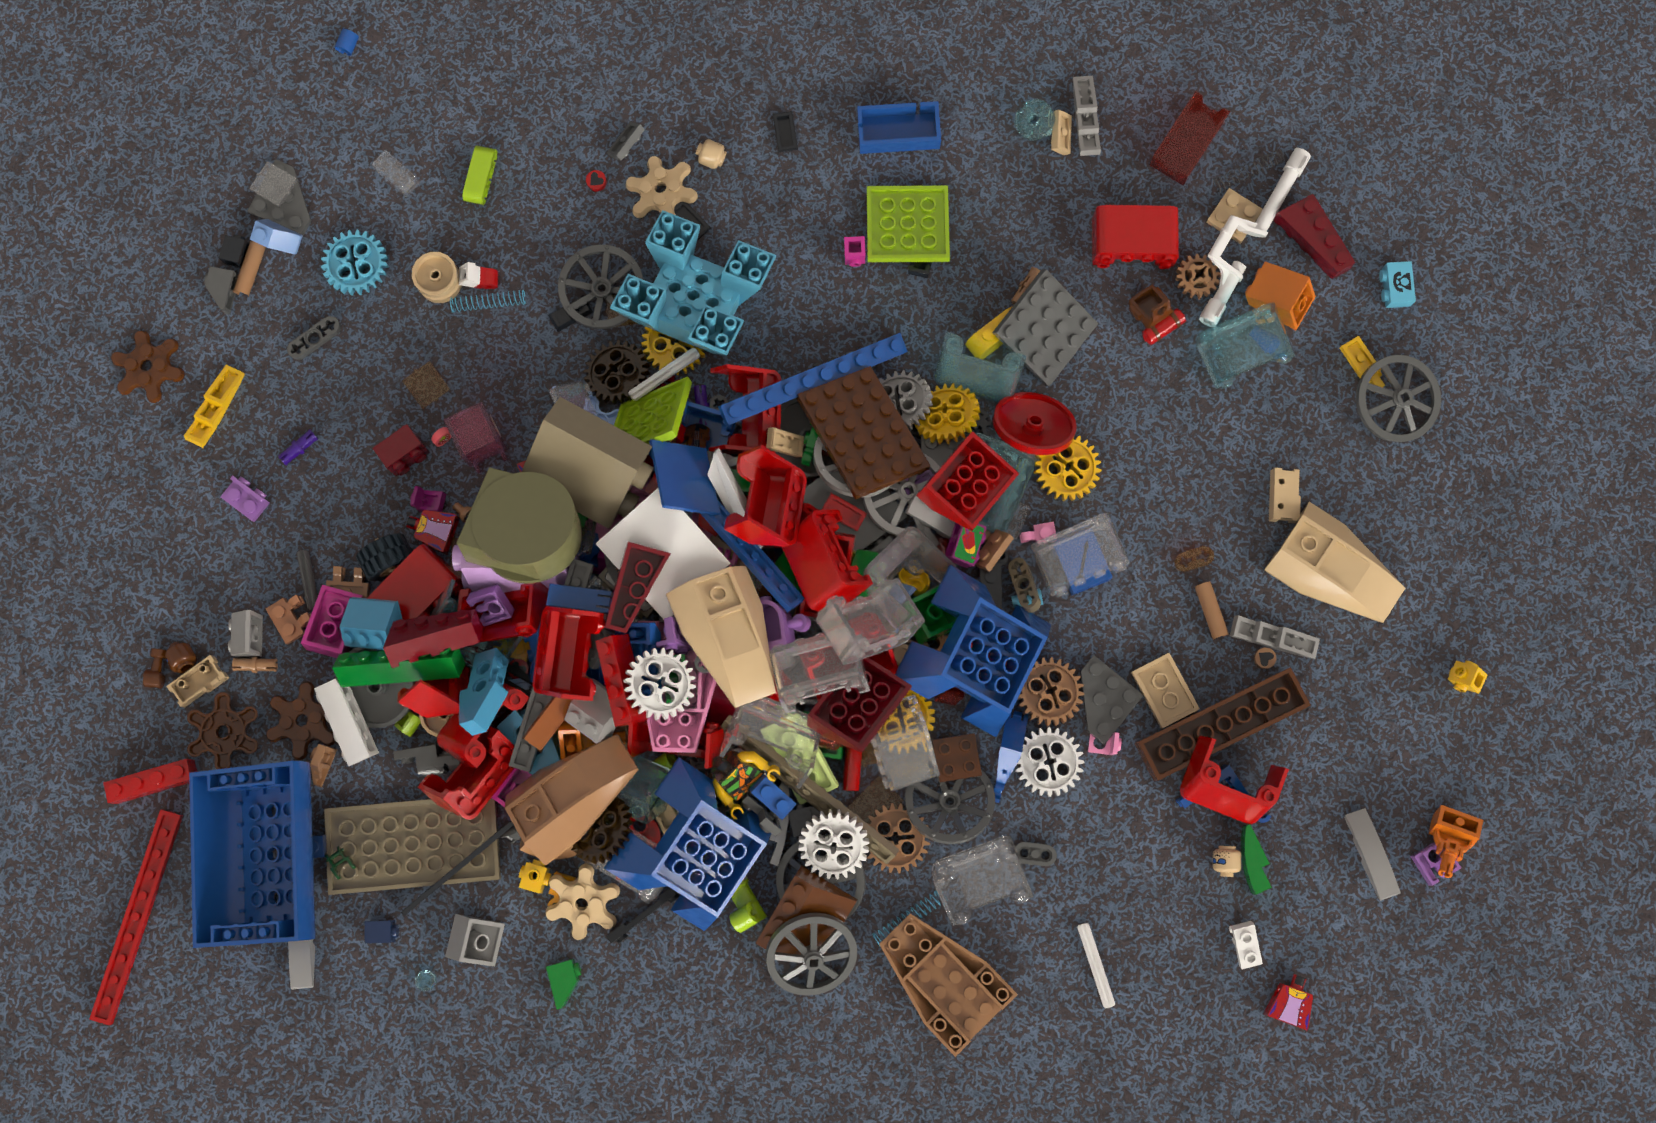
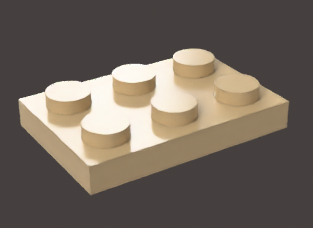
M1170 653L1131 672L1161 729L1200 709Z

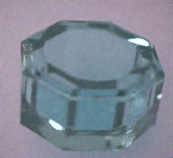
M431 970L420 971L415 977L416 987L422 992L433 990L437 984L436 974Z

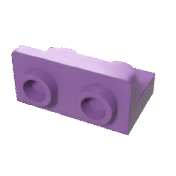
M232 475L230 479L233 482L221 495V498L255 522L270 503L265 499L267 495L258 488L255 491L249 487L251 483L242 476L238 479Z
M675 617L664 618L665 626L663 631L666 640L656 642V647L660 649L665 648V652L673 650L675 655L688 654V651L693 649L683 637Z

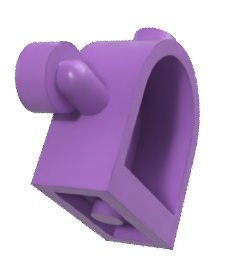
M771 596L760 597L770 655L797 649L794 630L806 632L811 626L810 618L803 614H797L792 619L790 611L787 613L779 603L773 602Z

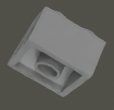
M252 610L232 613L228 623L229 631L231 632V640L228 641L230 655L234 657H262L263 615Z
M593 678L592 680L596 685L593 701L573 699L564 720L597 744L612 737L616 727L606 687Z
M455 914L445 957L459 962L495 967L505 924Z

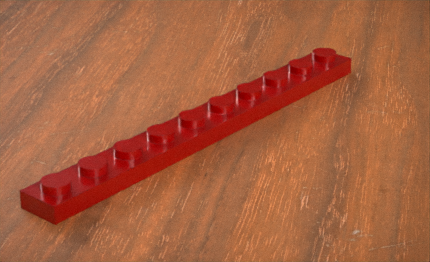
M163 809L159 811L89 1020L109 1026L114 1023L183 815Z

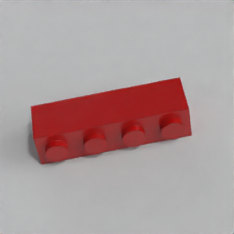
M629 634L611 635L595 641L615 727L632 725L648 720L646 718V711L638 714L640 707H631L635 701L633 699L627 700L626 698L631 693L624 691L625 688L629 687V684L624 683L623 680L630 678L625 672L633 670L629 664L635 662Z
M183 759L103 782L107 802L119 804L188 784L189 773L197 772L195 760Z

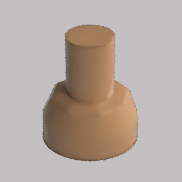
M457 502L453 505V509L459 513V518L465 523L464 518L470 513L472 507H464Z

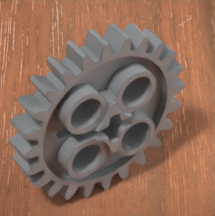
M905 370L902 371L901 375L894 371L893 377L886 374L887 379L879 378V381L887 394H890L889 397L899 414L900 409L898 405L900 402L902 409L901 417L906 426L913 430L912 424L915 423L919 426L918 420H926L924 413H930L929 407L933 406L931 389L925 379H921L919 374L914 376L912 371L908 376ZM897 387H899L898 392H899V395H900V397H901L900 399L898 398V395H897V390H896Z

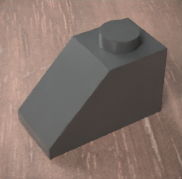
M210 266L209 272L206 273L204 278L205 287L218 307L225 314L230 315L235 297L233 289L238 274L233 270Z

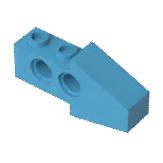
M497 648L475 654L468 688L460 691L459 725L472 736L488 730L508 694V691L503 688L509 659Z
M526 709L514 710L497 726L514 746ZM556 733L553 734L544 746L542 753L537 751L532 770L529 772L533 775L539 769L561 760L560 744Z

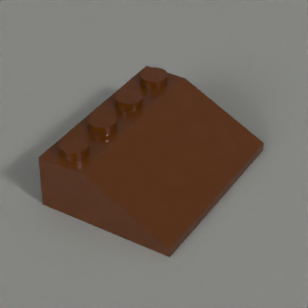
M801 866L756 944L766 949L771 936L783 923L802 914L824 913L845 922L858 899L819 877L817 874L812 873L804 866ZM810 924L800 926L791 931L805 947L810 945ZM817 924L818 947L825 942L835 928L825 924ZM786 937L780 941L776 952L801 955V952Z

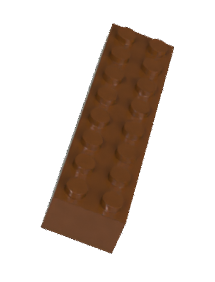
M1290 667L1134 744L1153 781L1156 782L1189 765L1199 735L1216 739L1211 753L1214 754L1311 705Z

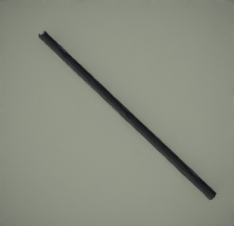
M508 822L428 890L422 893L402 910V915L405 916L509 830L514 825L513 822Z

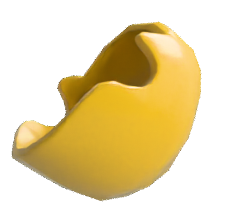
M914 566L909 570H905L903 567L898 574V582L916 588L912 596H919L926 593L929 589V575L923 570L916 569Z

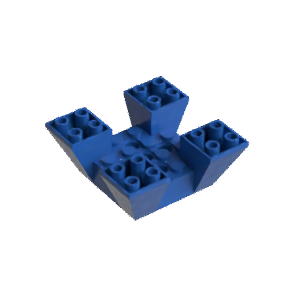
M949 565L931 603L957 619L941 651L911 641L895 675L912 685L910 690L926 699H930L953 687L969 694L971 698L961 718L996 737L1009 717L1048 638L1051 624L1035 614L1025 611L1020 605H1016L1012 615L999 609L986 585L956 567Z
M678 757L654 793L679 811L678 815L656 847H653L633 833L627 834L626 837L630 840L623 842L625 848H619V855L613 854L612 860L607 862L604 869L638 890L665 886L675 890L681 895L671 908V911L705 931L719 917L767 845L772 833L764 832L759 826L758 815L754 811L749 812L742 804L740 806L744 814H742L741 810L737 809L735 812L737 820L730 819L718 811L713 780Z

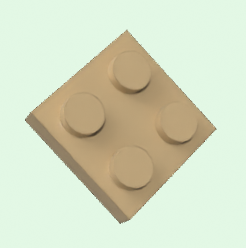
M1229 188L1206 223L1220 231L1231 215L1256 222L1263 209ZM1236 229L1231 238L1241 244L1247 234Z

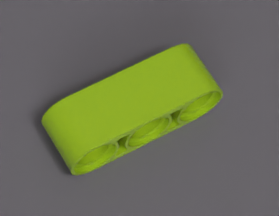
M475 146L463 189V201L481 205L486 203L485 198H487L491 183L489 179H492L496 164L494 160H497L496 149Z

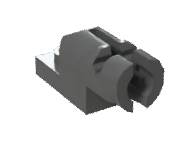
M438 745L393 751L394 760L401 761V764L414 763L416 758L418 774L423 776L447 774L448 766L449 770L453 772L461 763L446 751L441 753L440 746Z

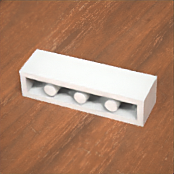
M337 678L314 688L316 698L325 712V719L330 723L333 737L339 744L342 758L347 762L348 766L378 754L379 751L351 688L341 687Z

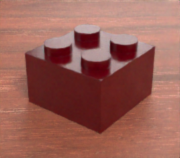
M408 424L372 448L385 467L395 476L406 474L410 470L411 465L421 463L427 458V454L430 453L416 432Z

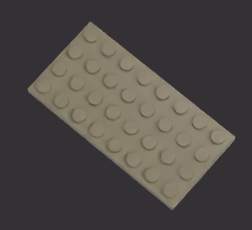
M491 798L481 812L471 820L462 818L438 806L431 799L324 809L327 854L331 856L338 851L337 847L339 846L341 849L344 848L343 852L345 855L350 856L353 864L356 865V868L353 869L347 861L339 864L337 871L341 879L338 880L330 870L331 864L327 862L328 895L434 885L498 831L496 801ZM499 838L442 885L500 880ZM338 855L333 861L337 863L342 859V856Z

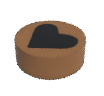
M1261 648L1254 654V662L1261 669L1271 668L1276 662V654L1270 648Z

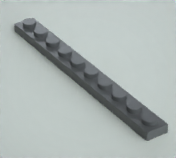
M574 559L570 564L564 585L588 588L594 565ZM532 688L509 766L531 772L538 749L522 737L553 696L535 693Z

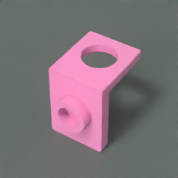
M1114 732L1103 749H1097L1094 746L1095 738L1090 734L1088 752L1116 755L1117 751H1120L1122 739L1119 738V733Z

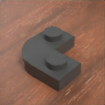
M748 790L741 797L742 806L749 812L754 811L758 815L760 828L766 833L771 832L776 837L782 831L778 818L770 812L767 813L765 809L767 806Z

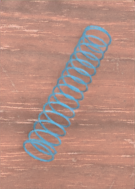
M450 298L451 311H452V312H455V311H454V308L452 309V306H451V300H452V304H453V299Z
M935 890L934 894L936 893L941 898L939 893ZM920 908V910H921L925 915H927L926 911H925V910L923 911V910ZM875 933L872 934L875 940L877 941L876 937L878 939L879 937Z

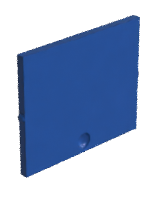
M651 439L649 444L652 446L651 454L662 508L719 515L720 509L716 491L708 477L710 463L706 448Z

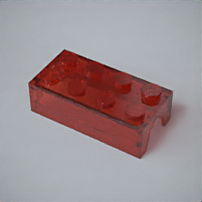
M1195 91L1153 155L1149 165L1184 186L1226 122L1230 111L1225 108L1218 111L1209 109L1203 103V95Z

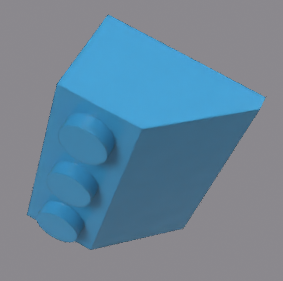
M350 598L340 624L344 645L384 650L383 647L393 621L403 619L398 601Z

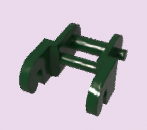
M338 846V851L331 856L326 855V861L331 864L330 870L339 880L341 879L337 871L339 864L347 861L353 869L356 868V865L353 864L350 856L345 855L343 852L344 848L341 849ZM341 855L342 859L335 863L333 859Z

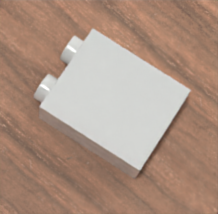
M658 488L595 543L618 569H620L627 542L671 553L645 599L663 620L664 618L674 616L666 593L690 580L732 565L684 511L662 508Z

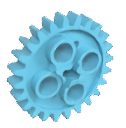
M358 229L355 235L348 230V236L341 232L340 239L333 237L335 243H327L330 250H323L327 257L321 258L326 263L321 268L326 271L323 275L325 278H329L327 282L333 285L336 290L340 289L343 294L348 290L351 296L354 295L355 290L359 295H362V289L369 293V286L376 289L375 282H383L380 275H387L383 268L389 267L384 262L389 258L384 254L386 249L381 247L382 243L380 240L376 241L374 235L369 237L367 231L361 235ZM363 248H367V252L365 254H360V251ZM342 252H347L345 257L340 258ZM354 257L357 259V261H355L356 269L352 265L354 264ZM366 267H370V271L368 273L362 274L363 270ZM356 270H357L358 276H359L358 279H356ZM345 271H350L347 277H342Z

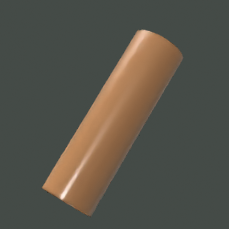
M250 241L233 289L234 293L239 295L242 292L249 297L266 249L265 246Z
M1211 582L1195 586L1213 640L1229 635Z

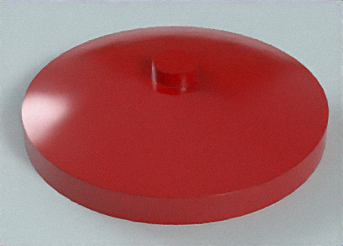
M1019 392L1004 397L997 404L993 415L994 429L1004 442L1019 451L1034 455H1051L1065 450L1071 445L1077 428L1073 414L1065 405L1052 397L1034 392Z

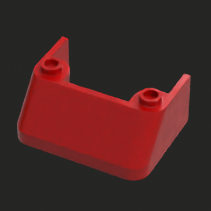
M731 364L710 369V373L729 375L730 388L734 392L743 393V396L782 381L780 374L770 369ZM781 404L743 419L742 434L731 435L728 438L727 445L710 447L709 451L714 453L719 448L721 453L739 455L759 445L766 447L768 428L774 427L781 430Z
M647 720L629 725L627 750L631 757L646 751H653ZM706 722L696 753H660L705 758L704 768L709 769L719 764L728 755L729 749L723 727H720L717 722Z
M1199 735L1180 786L1181 796L1188 801L1243 823H1256L1277 803L1289 769L1271 765L1264 785L1258 789L1256 796L1252 797L1218 783L1221 769L1218 764L1209 760L1216 739Z

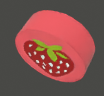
M442 427L432 435L431 441L437 447H440L450 440L453 434L447 427Z

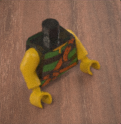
M732 750L724 758L716 756L712 762L714 768L711 773L715 777L713 780L715 794L725 807L728 806L730 808V814L736 820L737 817L733 814V811L739 809L742 814H744V811L739 804H734L733 800L737 802L765 771L770 781H776L775 776L770 774L771 772L775 771L780 775L778 766H769L768 761L754 751H741L739 753Z

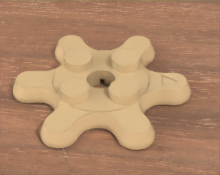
M652 156L647 162L649 173L645 177H629L626 181V188L631 192L639 193L641 196L632 210L636 218H643L652 210H656L660 214L664 210L676 215L674 208L677 203H694L698 198V194L694 189L683 186V179L691 171L689 164L685 162H680L673 169L667 170L663 168L660 158ZM657 186H666L664 192H656Z
M588 863L582 864L579 867L578 877L574 881H567L558 874L551 876L549 879L550 888L559 894L560 899L556 904L547 907L545 911L546 917L551 921L559 918L568 919L572 923L571 934L576 940H582L586 937L587 927L590 923H598L605 929H611L617 922L616 917L607 911L606 903L608 900L619 896L620 887L615 883H609L605 886L597 885L593 879L594 868ZM577 899H585L588 906L578 907Z

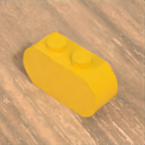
M1012 307L1003 311L974 333L965 343V346L977 361L985 359L1003 345L992 332Z

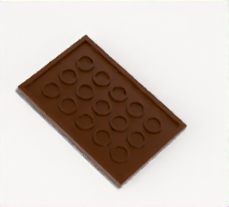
M871 366L797 394L798 397L796 399L855 500L930 469L931 465Z

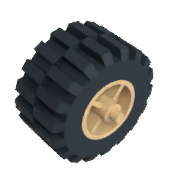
M390 534L377 538L363 547L356 555V559L368 581H379L386 579L412 552V549L404 534Z

